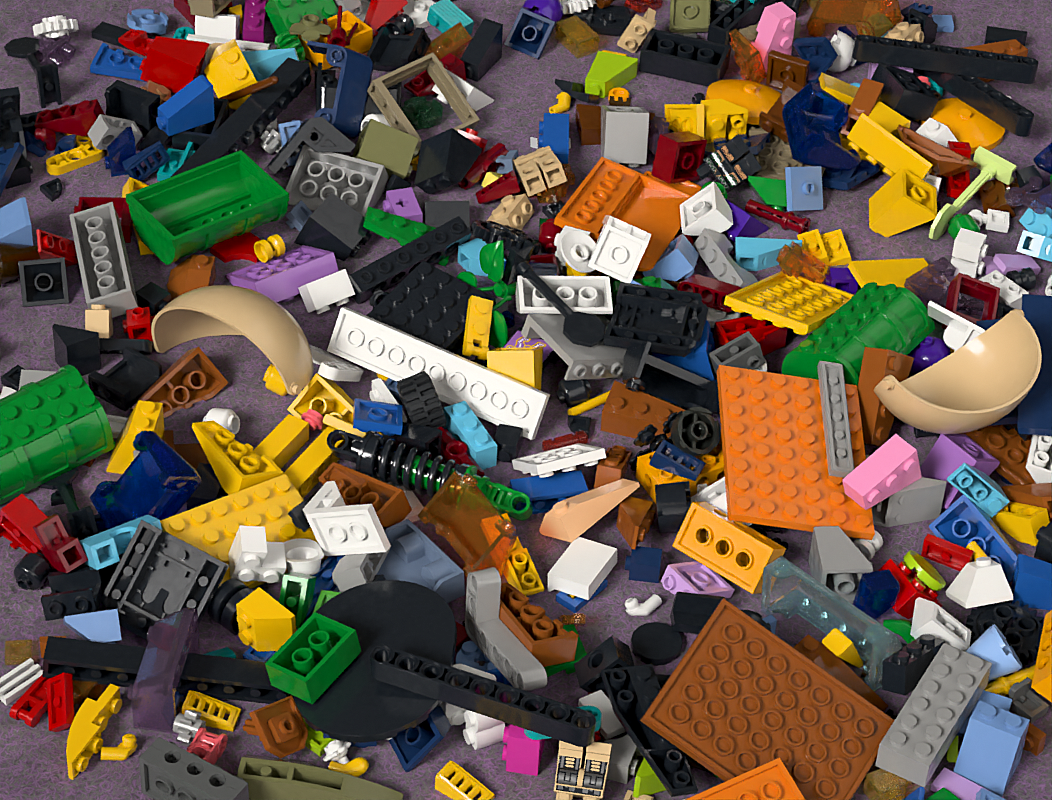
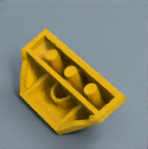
M235 39L217 47L204 69L218 98L257 83ZM252 94L229 103V108L237 110Z

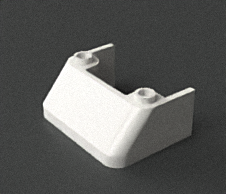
M929 301L928 316L948 326L943 338L949 348L956 351L985 332L981 327Z

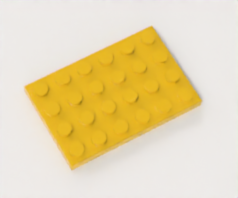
M783 270L726 295L724 305L731 307V310L735 312L752 314L754 319H766L771 321L774 326L788 327L793 329V332L796 334L806 335L820 327L826 319L836 313V310L843 304H846L854 294Z
M286 474L160 521L163 531L229 564L228 553L240 525L265 527L266 542L284 543L298 538L311 539L317 542L312 529L303 532L293 524L292 518L288 515L294 507L304 500ZM324 556L321 561L327 559L328 556ZM229 567L220 585L223 584L225 581L231 579ZM241 581L250 589L266 583L265 581Z

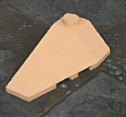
M620 479L557 502L545 514L539 530L540 533L572 543L639 488V482Z

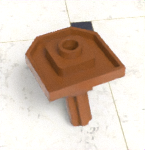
M292 695L250 712L251 719L245 720L243 731H246L249 735L259 736L265 750L279 758H284L305 748L308 730Z

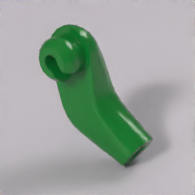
M884 620V632L900 635L907 644L915 640L910 635L912 622L909 620Z

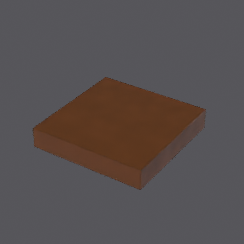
M771 49L768 54L766 86L782 91L783 83L788 78L807 89L810 61Z

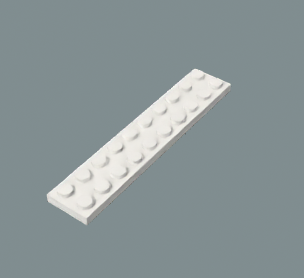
M341 307L327 349L330 353L395 381L425 371L432 380L439 400L450 405L466 401L477 417L498 426L499 424L521 427L523 428V437L530 440L536 437L550 394L347 307Z

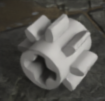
M274 128L271 132L266 129L259 137L263 140L259 145L270 155L274 152L278 153L282 148L280 134Z
M185 710L184 714L179 713L173 723V732L178 733L177 740L189 744L195 738L198 729L206 727V722L200 719L202 713Z

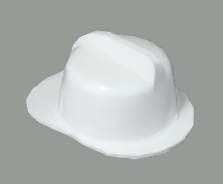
M298 538L284 542L288 573L295 572L312 576L320 571L321 559L324 557V553L316 541Z

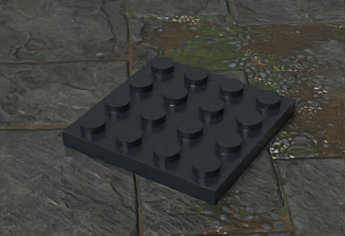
M422 261L366 316L450 351L464 337L468 299L472 295L492 300L493 306H495L496 298Z

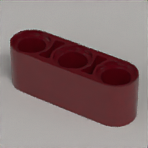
M694 274L682 281L677 289L679 291L700 293L702 303L706 304L707 307L723 312L733 311L731 307L724 305L725 297L742 288Z

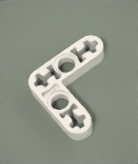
M310 345L313 362L320 365L317 372L319 375L334 381H360L363 369Z

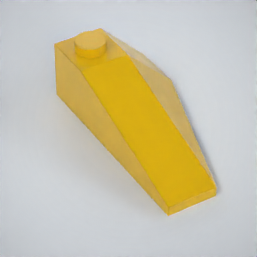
M316 373L287 410L299 419H302L301 415L304 412L312 409L323 417L325 414H330L353 423L354 401L333 380ZM323 422V427L320 430L324 431L329 425Z
M214 420L192 424V429L222 488L228 495L283 475L284 472L271 458L266 455L259 456L253 452V446L248 443L242 444L234 439L235 434Z

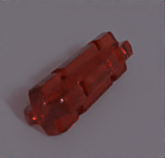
M582 430L575 432V435L571 433L556 437L554 441L548 439L542 442L543 451H548L576 443L587 444L588 436Z

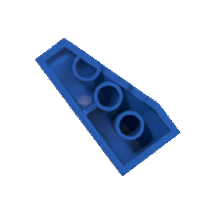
M964 494L928 526L937 537L964 548L972 541H975L988 557L1001 564L1008 584L1012 582L1018 554L990 516Z

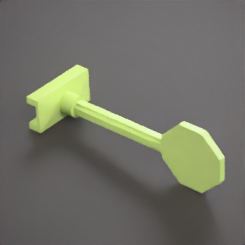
M979 146L975 151L973 161L978 163L975 168L981 170V173L954 201L953 205L947 203L938 212L931 225L929 238L933 240L940 238L949 226L948 223L954 214L969 201L987 180L994 177L1010 185L1014 179L1012 173L1017 166Z

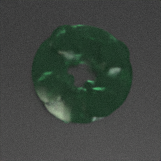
M413 97L406 100L404 106L401 107V110L415 130L431 128L442 123L443 107L435 99H432L431 102L427 101L426 97Z

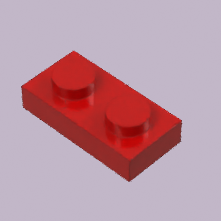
M927 534L923 542L921 556L961 572L967 563L972 562L974 551Z
M65 672L46 680L49 731L60 732L71 727L75 717L72 674Z

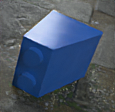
M706 321L701 344L686 357L649 353L651 356L712 381L717 378L708 355L716 350L709 321Z

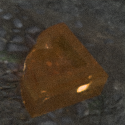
M584 613L563 614L559 616V621L563 625L574 624V626H584L586 615Z

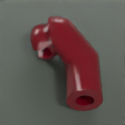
M48 128L35 129V139L45 142L47 150L54 151L57 145L55 132Z

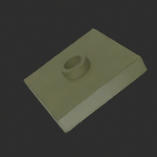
M670 0L669 31L671 33L708 32V27L711 24V0Z

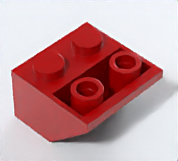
M890 558L872 576L871 582L896 613L907 619L913 618L915 600L918 597L935 602L940 607L943 606L937 599L939 594L925 585L918 578L914 569H909L903 561L898 563Z

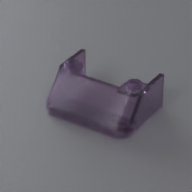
M188 607L156 621L154 626L149 627L148 644L135 683L130 684L128 689V699L132 700L134 728L176 734L173 732V723L176 718L175 692L188 653L200 654L198 611L195 608Z

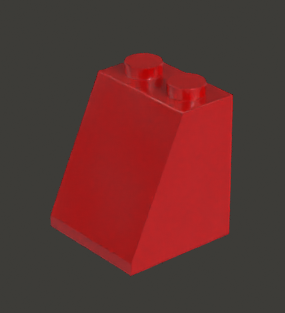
M156 36L152 43L148 42L144 54L147 55V58H144L139 70H142L140 79L146 82L150 80L158 85H163L176 94L200 75L209 43Z

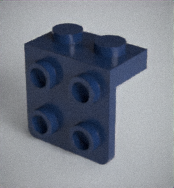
M827 37L796 38L792 43L803 60L810 61L808 84L818 83L821 73H825L838 56Z

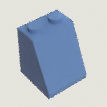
M25 197L19 198L0 208V242L33 245L32 227Z
M979 700L969 719L953 772L1002 797L1020 763L1030 720Z

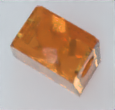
M461 22L435 38L424 56L433 52L438 60L449 53L458 56L467 47L472 37Z

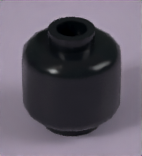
M562 379L558 383L559 390L556 391L559 402L561 404L566 403L569 408L588 401L592 393L587 379Z
M39 552L27 553L14 569L16 583L24 590H38L47 581L49 573L52 572V567L44 554Z

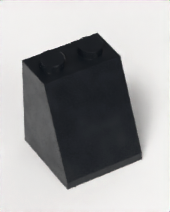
M453 128L421 141L414 185L425 193L433 194L461 182L481 154L482 148Z
M331 193L309 216L294 243L334 252L336 259L346 261L349 256L353 258L361 249L359 245L361 243L365 245L372 237L370 230L363 227L365 217L334 193Z

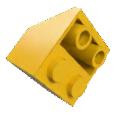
M724 99L701 100L700 104H704L706 114L704 138L707 139V143H712L717 138L729 140L737 134H746L748 110Z

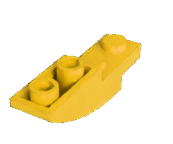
M508 514L485 518L483 526L492 544L491 552L508 583L525 596L544 592L545 588L528 550L522 547Z
M110 683L97 701L87 697L74 717L66 747L68 777L74 780L79 772H84L92 755L99 753L103 745L101 732L105 730L109 718L113 714H117L122 706L120 687Z

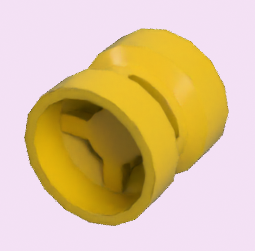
M278 234L269 236L267 240L257 241L254 244V251L257 258L265 263L272 260L273 257L284 255L286 247L283 239Z

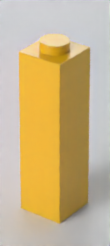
M288 414L253 452L259 456H268L281 469L309 440V423Z

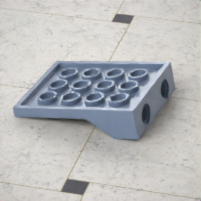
M409 519L397 523L384 531L391 547L377 575L383 574L386 580L407 581L425 586L439 594L447 603L465 595L464 571ZM338 586L333 590V592H340Z

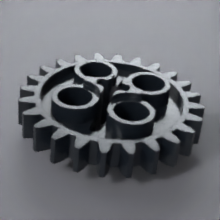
M475 220L472 221L470 227L472 235L483 239L482 241L486 244L503 240L504 251H510V248L513 246L520 250L523 248L526 240H529L534 245L531 256L538 255L541 243L534 239V237L527 236L528 234H525L524 231L509 225H502L493 221Z
M1009 600L1005 601V603L999 602L978 606L977 609L972 608L971 614L967 616L965 627L972 631L971 646L989 627L995 624L1006 638L1005 640L1013 648L1019 660L1027 665L1029 659L1036 661L1044 617H1036L1037 610L1028 611V604L1021 607L1018 600L1014 604H1010Z

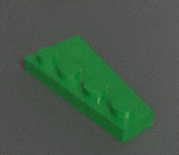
M372 207L367 208L363 223L364 228L387 239L394 238L401 246L435 229L424 223L412 221ZM449 256L439 261L438 264L446 267Z

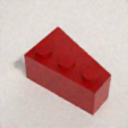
M752 316L715 322L713 339L716 349L747 331L760 344L763 356L785 346L787 327L774 326L771 321L766 319L757 320Z
M22 493L0 509V537L3 536L11 541L10 546L15 550L20 547L28 553H42L40 548L43 546L33 526L50 516H46L33 500L28 499Z

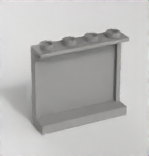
M528 314L521 334L526 339L542 338L569 366L564 378L565 380L623 377V360L626 348L604 345V340L593 347L573 344L563 334L565 317L562 314ZM593 314L605 324L606 333L607 326L611 321L604 314Z

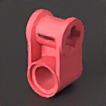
M200 727L186 751L194 753L201 759L215 765L218 758L225 751L228 737L223 733L217 735L207 732L206 728Z

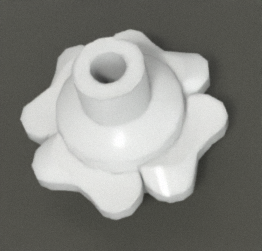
M331 741L324 748L326 756L323 758V761L331 760L341 764L348 763L349 759L346 754L351 742Z

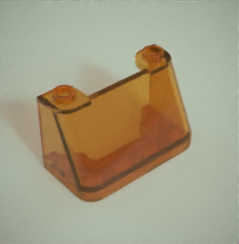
M818 0L807 22L808 33L810 36H821L825 33L827 24L837 23L856 25L858 35L881 37L902 20L898 0Z
M454 471L417 516L424 524L427 525L429 522L435 525V532L447 539L465 562L462 570L466 577H468L470 572L495 567L501 578L517 538L515 532L517 528L510 521L502 517L477 487L476 484L478 482L472 475L468 473L463 475Z

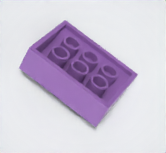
M302 245L286 251L282 256L273 257L268 262L263 263L260 261L225 275L233 286L257 291L276 302H287L293 300L295 295L300 294L298 287L338 272L334 252Z

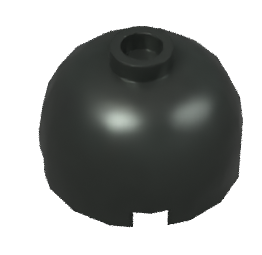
M691 407L677 415L673 421L671 439L674 445L684 453L692 456H703L711 452L719 444L721 430L718 420L715 421L711 416L712 413L705 408Z

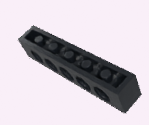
M458 216L350 274L349 279L355 295H352L353 299L359 305L369 300L375 291L382 290L384 292L399 284L422 261L433 265L458 251L459 245L469 242L472 234L471 230L461 217Z

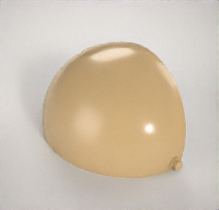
M212 285L197 288L169 302L156 314L152 322L151 333L154 342L153 348L156 352L164 353L179 344L201 337L244 335L275 366L288 394L293 396L299 395L312 379L314 373L313 358L310 345L302 328L284 307L257 291L231 285Z
M1014 309L975 339L916 375L902 382H899L893 375L886 376L874 388V392L895 417L917 429L937 434H959L975 431L1003 418L1026 397L1040 372L1042 360L1041 346L1034 329L1024 317L1023 310Z

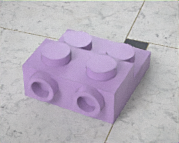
M698 561L669 564L661 579L663 587L676 595V592H687L731 598L734 589L718 573Z

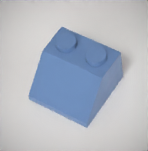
M682 233L670 242L653 269L643 271L642 274L645 277H661L664 280L678 281L682 277L686 279L694 273L699 253Z
M117 609L70 615L63 618L64 625L84 640L116 644L122 640Z

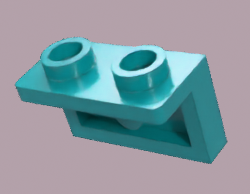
M188 142L185 150L168 148L167 153L171 159L159 168L157 181L170 178L196 151L193 148V142Z

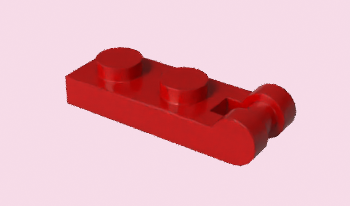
M41 675L11 707L9 716L15 720L22 719L26 725L34 728L40 721V717L48 710L46 680L50 678H45Z

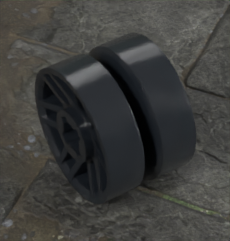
M235 578L225 581L214 594L208 606V615L232 634L238 635L239 627L236 604L254 590Z

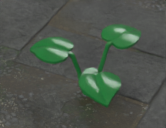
M503 240L483 246L479 255L481 269L484 273L488 274V279L496 283L494 286L477 288V278L469 271L461 272L456 276L461 281L483 292L494 290L496 296L503 298L492 308L488 343L495 348H502L508 341L505 318L496 309L505 302L512 300L511 296L516 295L517 281L508 286L502 281L504 274Z

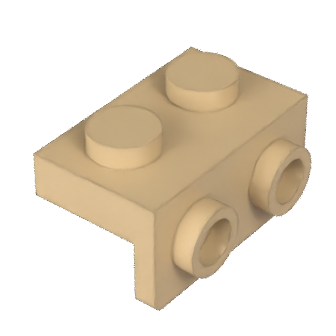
M648 8L643 17L635 14L619 38L617 45L631 53H635L638 47L644 44L648 32L652 28L654 29L657 22L654 20L656 11Z
M900 22L884 38L923 43L924 33L921 31L920 24Z
M526 194L508 195L492 211V215L487 221L509 225L521 230L534 214V209Z

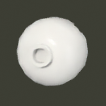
M838 30L837 35L834 34L830 41L838 54L833 65L828 68V71L834 73L845 71L849 65L853 67L856 62L852 58L854 40Z

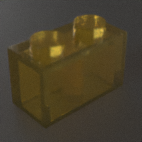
M575 15L556 22L555 39L576 58L579 59L598 52L599 35L578 16Z

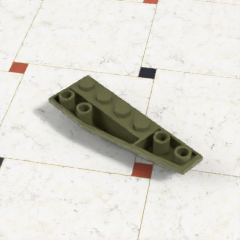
M247 754L241 757L237 773L238 777H241L248 783L249 800H403V793L301 760Z

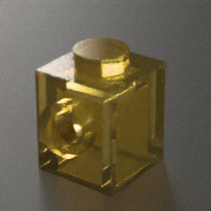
M878 769L866 774L863 792L869 800H903L908 782L906 779L893 773Z

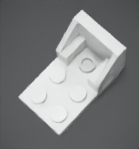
M605 215L602 222L604 226L587 266L622 282L631 283L649 243L651 234L610 215Z
M327 481L303 508V512L324 556L387 552L391 547L373 505L346 506L335 481Z

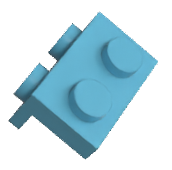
M1034 200L1019 221L1029 232L1052 239V205L1048 202L1040 203Z

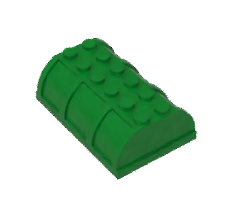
M242 150L126 194L130 215L141 241L166 265L174 263L179 258L194 252L211 248L214 244L236 235L240 236L248 233L253 228L268 222L282 219L287 212L289 193Z
M875 282L867 283L846 304H843L836 310V313L826 319L820 327L802 341L798 347L787 354L783 360L781 372L784 375L819 380L817 369L819 361L843 364L845 384L857 385L858 388L865 347L888 349L908 355L936 329L931 317L928 316V310L922 301L907 288L896 287L895 284L880 286Z
M67 364L59 368L58 372L37 382L27 383L21 386L20 390L0 399V505L115 449L116 443L113 440L112 430L106 413L74 366Z

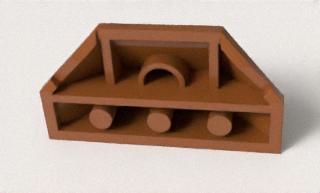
M902 125L897 127L900 141L933 165L932 172L930 173L933 176L951 177L973 169L978 164Z

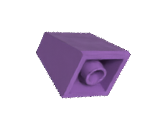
M941 434L921 465L920 470L922 477L947 481V478L964 462L989 476L998 467L1000 461L965 434ZM948 481L946 482L942 509L944 510L948 509L963 495Z

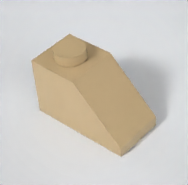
M91 304V308L85 310V330L99 332V338H110L113 335L111 308H105V304Z

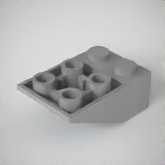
M922 477L872 506L874 525L892 527L938 518L941 513L947 481Z

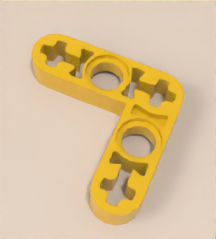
M76 135L77 148L48 158L46 160V170L50 175H61L103 159L104 149L99 150L95 148L89 136Z

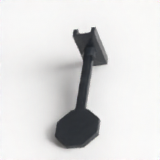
M30 37L13 39L4 46V50L8 56L26 58L36 74L41 108H46V104L53 102L61 105L62 98L56 63L41 66L35 57L44 49L42 41Z
M526 240L523 248L520 250L515 246L511 247L502 281L508 286L517 281V276L526 278L565 317L563 334L573 344L593 347L603 342L605 324L593 314L574 312L533 271L529 261L534 245L529 240Z
M76 467L41 484L38 488L57 489L69 512L66 516L72 537L80 541L99 532L91 507L87 506L79 509L68 488V485L79 474V469Z

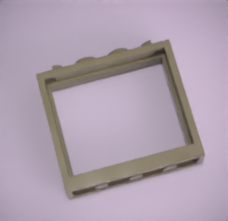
M434 52L373 80L367 90L391 127L419 138L416 145L419 147L417 156L420 153L422 139L387 88L426 70L463 123L453 129L456 131L458 129L466 131V128L474 130L480 120L476 115V111L471 108L465 95L460 92L453 77L447 73L442 61L438 60Z

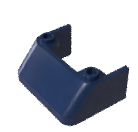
M307 41V45L312 52L326 54V59L331 66L341 68L333 109L321 108L315 113L314 118L323 117L349 139L358 137L361 132V123L365 116L369 95L367 90L371 84L374 69L373 61L367 55L339 45Z

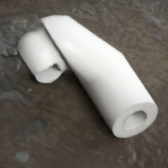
M656 594L652 595L644 603H638L636 598H629L625 601L626 612L631 616H648L662 604L661 598Z

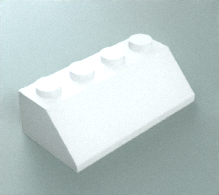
M517 276V312L561 314L526 278ZM539 276L574 312L613 314L609 276Z

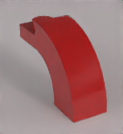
M948 141L947 148L970 159L971 147L969 142ZM970 170L951 177H945L947 197L957 199L971 184Z

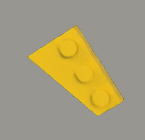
M665 104V126L674 132L690 131L704 138V120L706 116L704 104Z

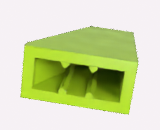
M598 51L585 78V93L606 98L611 89L622 87L637 76L638 58Z

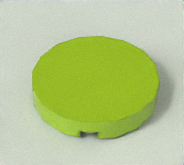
M909 550L903 556L908 568H914L917 573L916 575L925 585L936 591H941L944 588L946 582L943 577L921 555L913 550Z

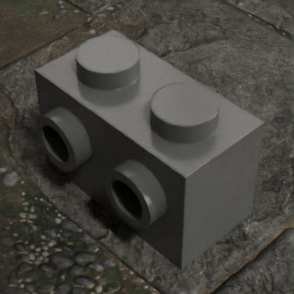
M749 331L708 354L716 375L719 365L754 370L765 363L760 344Z

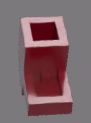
M53 514L33 526L43 546L40 548L42 553L56 570L68 573L88 561L78 539L68 536L57 514Z

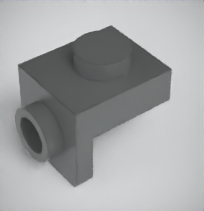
M1027 677L1020 683L1016 682L1011 686L1009 690V698L1012 699L1010 709L1017 715L1029 719L1032 724L1048 713L1049 705L1030 691L1032 680Z

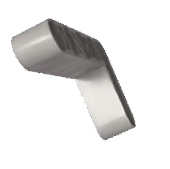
M492 567L470 572L467 577L465 629L467 635L513 687L525 691L545 687L547 685V674L542 664L499 619L501 578L498 570Z

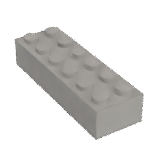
M113 202L70 214V222L88 308H91V304H105V308H111L112 318L126 314V310L138 307L121 222Z
M943 643L879 744L875 766L925 788L986 688L992 663Z

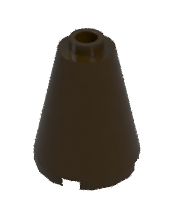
M0 242V285L20 278L18 261L41 259L38 253V246Z

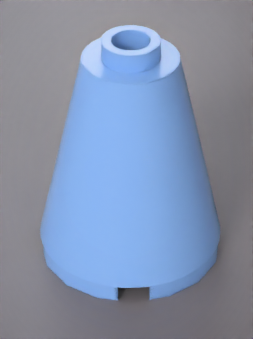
M995 624L989 627L965 651L992 663L988 681L1023 668L1015 651L1009 646L1005 636Z

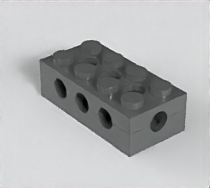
M158 737L139 757L141 792L155 800H249L248 783L241 777L234 776L224 771L218 765H213L201 759L198 755L189 753L178 747L175 743L168 742L161 737Z

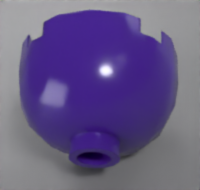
M526 0L522 6L526 10L556 22L554 28L558 27L563 16V6L560 0Z
M927 336L907 355L914 358L909 372L910 375L914 376L952 354L951 349L945 344L944 340L938 337Z

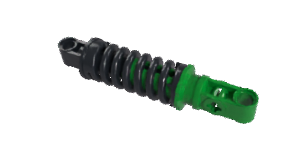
M334 430L327 437V444L336 457L356 463V471L375 479L380 478L382 482H392L396 487L404 486L407 491L416 490L417 494L421 496L428 494V497L433 500L440 498V501L444 504L452 502L453 506L458 510H463L466 504H469L476 510H480L483 507L496 514L507 513L509 517L519 521L527 520L533 513L532 504L525 493L510 489L499 483H492L490 477L478 476L477 467L474 465L470 466L464 463L459 465L453 459H449L446 464H443L444 458L441 455H437L434 460H431L432 454L430 451H425L422 456H419L420 450L418 447H413L407 456L408 445L406 443L399 444L395 451L396 441L390 438L383 446V436L375 431H370L365 438L343 430ZM345 440V444L342 447H335L337 441ZM520 502L526 503V507L523 510L517 511L514 509L516 504Z

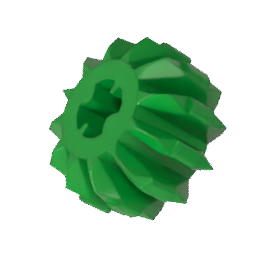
M288 30L275 37L276 49L295 48L299 61L305 60L306 53L298 36L290 34Z

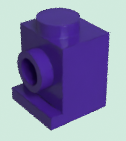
M830 268L829 274L824 275L825 285L854 295L857 293L858 282L849 268Z

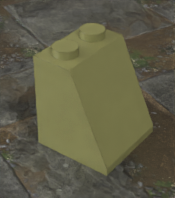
M370 119L359 134L352 157L384 165L389 176L388 180L392 174L402 179L408 178L413 168L410 165L411 160L416 158L419 147L416 146L419 138Z

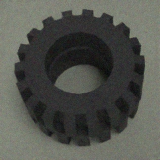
M425 371L397 381V390L411 424L432 428L446 427V417L432 380Z

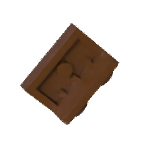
M996 178L986 181L979 189L984 214H987L988 209L1008 210L1011 218L1016 217L1014 208H1017L1014 197L1011 196L1014 194L1011 184L1007 185Z

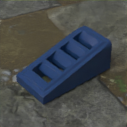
M161 141L122 163L129 177L141 182L171 158ZM157 150L159 151L160 155L162 156V157L159 158V159H158L157 156L155 155V152H156ZM151 156L154 162L150 163L148 157ZM144 161L146 166L142 167L140 163Z
M664 439L649 465L693 481L697 479L706 464L696 457L684 453ZM690 466L695 467L693 471L689 468Z

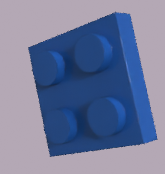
M354 399L353 428L362 432H381L388 436L401 435L403 427L402 405Z

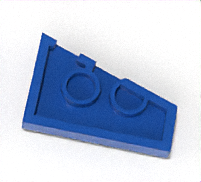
M102 43L90 65V73L144 81L140 79L142 70H139L143 58L127 56L123 50L117 49L114 51L109 49L108 44Z

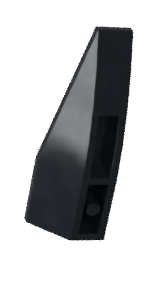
M652 664L601 670L600 674L615 716L670 796L697 794L698 788L685 753L640 721L661 690Z

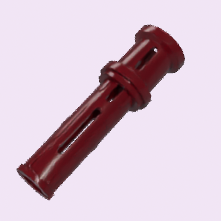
M752 199L747 202L745 207L747 213H752L780 224L784 230L790 229L798 232V234L808 232L810 218H801L794 215L792 211L783 212Z

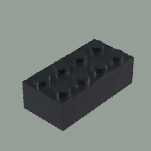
M652 28L640 51L639 71L709 86L716 81L723 80L729 67L731 46Z

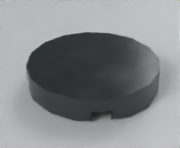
M660 622L645 623L639 626L632 634V653L640 657L641 661L646 664L655 666L671 663L675 657L677 659L680 656L682 638L679 632L672 631V626Z

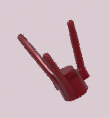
M341 5L338 7L336 28L327 35V44L345 47L350 45V40L359 24L355 23L347 36L346 31L341 28ZM324 18L323 23L329 26L327 19Z

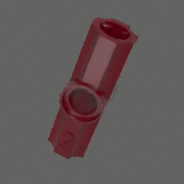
M497 143L482 155H479L462 181L458 182L459 187L467 190L482 178H485L487 172H495L496 167L501 164V162L496 163L497 157L500 155L506 156L509 152L505 145Z
M437 428L442 431L441 456L444 458L445 464L449 459H453L459 465L463 463L470 466L474 465L477 467V475L483 477L484 471L467 453V445L464 442L457 441L447 429Z

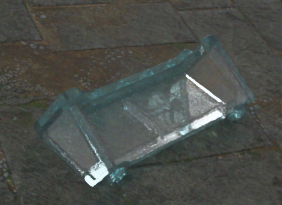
M780 556L764 567L761 612L766 616H773V613H784V617L787 619L797 613L827 635L834 628H837L853 642L861 659L867 662L864 664L863 672L868 674L864 682L873 691L882 686L883 660L903 648L897 635L784 557Z

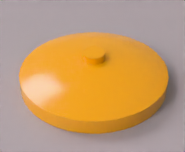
M725 79L716 81L708 86L705 100L724 99L748 110L747 124L759 125L760 113L764 112L767 114L781 96V93L761 83L741 79Z
M958 98L939 100L930 118L948 126L958 142H969L971 154H975L979 146L988 151L992 150L1004 138L1005 128ZM921 120V126H922L926 121Z

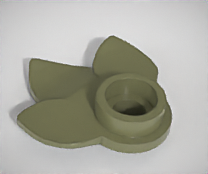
M307 14L303 16L300 23L291 25L289 33L301 35L302 39L306 42H316L319 40L320 35H329L331 28L328 25L322 24L317 15Z

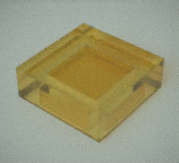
M32 639L5 641V665H20L26 660L32 659Z

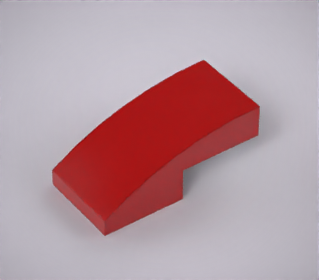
M130 29L119 37L118 41L126 48L147 56L144 54L148 42L152 43L154 39L148 38L146 31Z

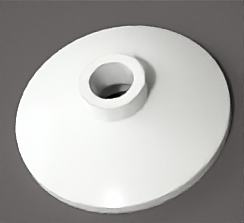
M570 231L565 234L561 240V252L567 264L581 273H590L595 270L587 266L596 245L593 239L581 231Z

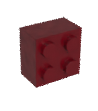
M690 131L660 134L651 175L669 184L699 180L696 169L703 162L707 139Z

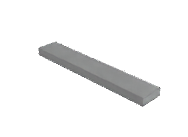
M819 361L817 369L829 476L845 478L854 470L843 364Z

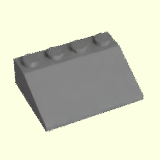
M303 145L286 187V191L289 193L288 205L294 206L302 200L314 212L331 193H334L365 217L367 208H374L382 196L389 176L384 165L335 152H314L307 145Z

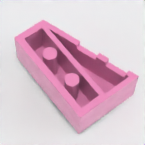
M782 1L764 8L756 29L758 35L755 42L752 41L750 44L752 50L749 58H745L743 62L757 75L767 72L768 54L771 49L787 55L792 53L796 13Z
M895 434L842 479L845 494L867 510L919 480L922 476L917 450Z

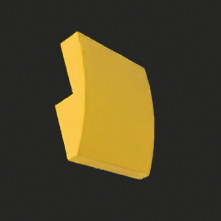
M815 229L797 235L798 240H802L801 250L807 266L846 265L852 261L841 229L821 235L819 230Z

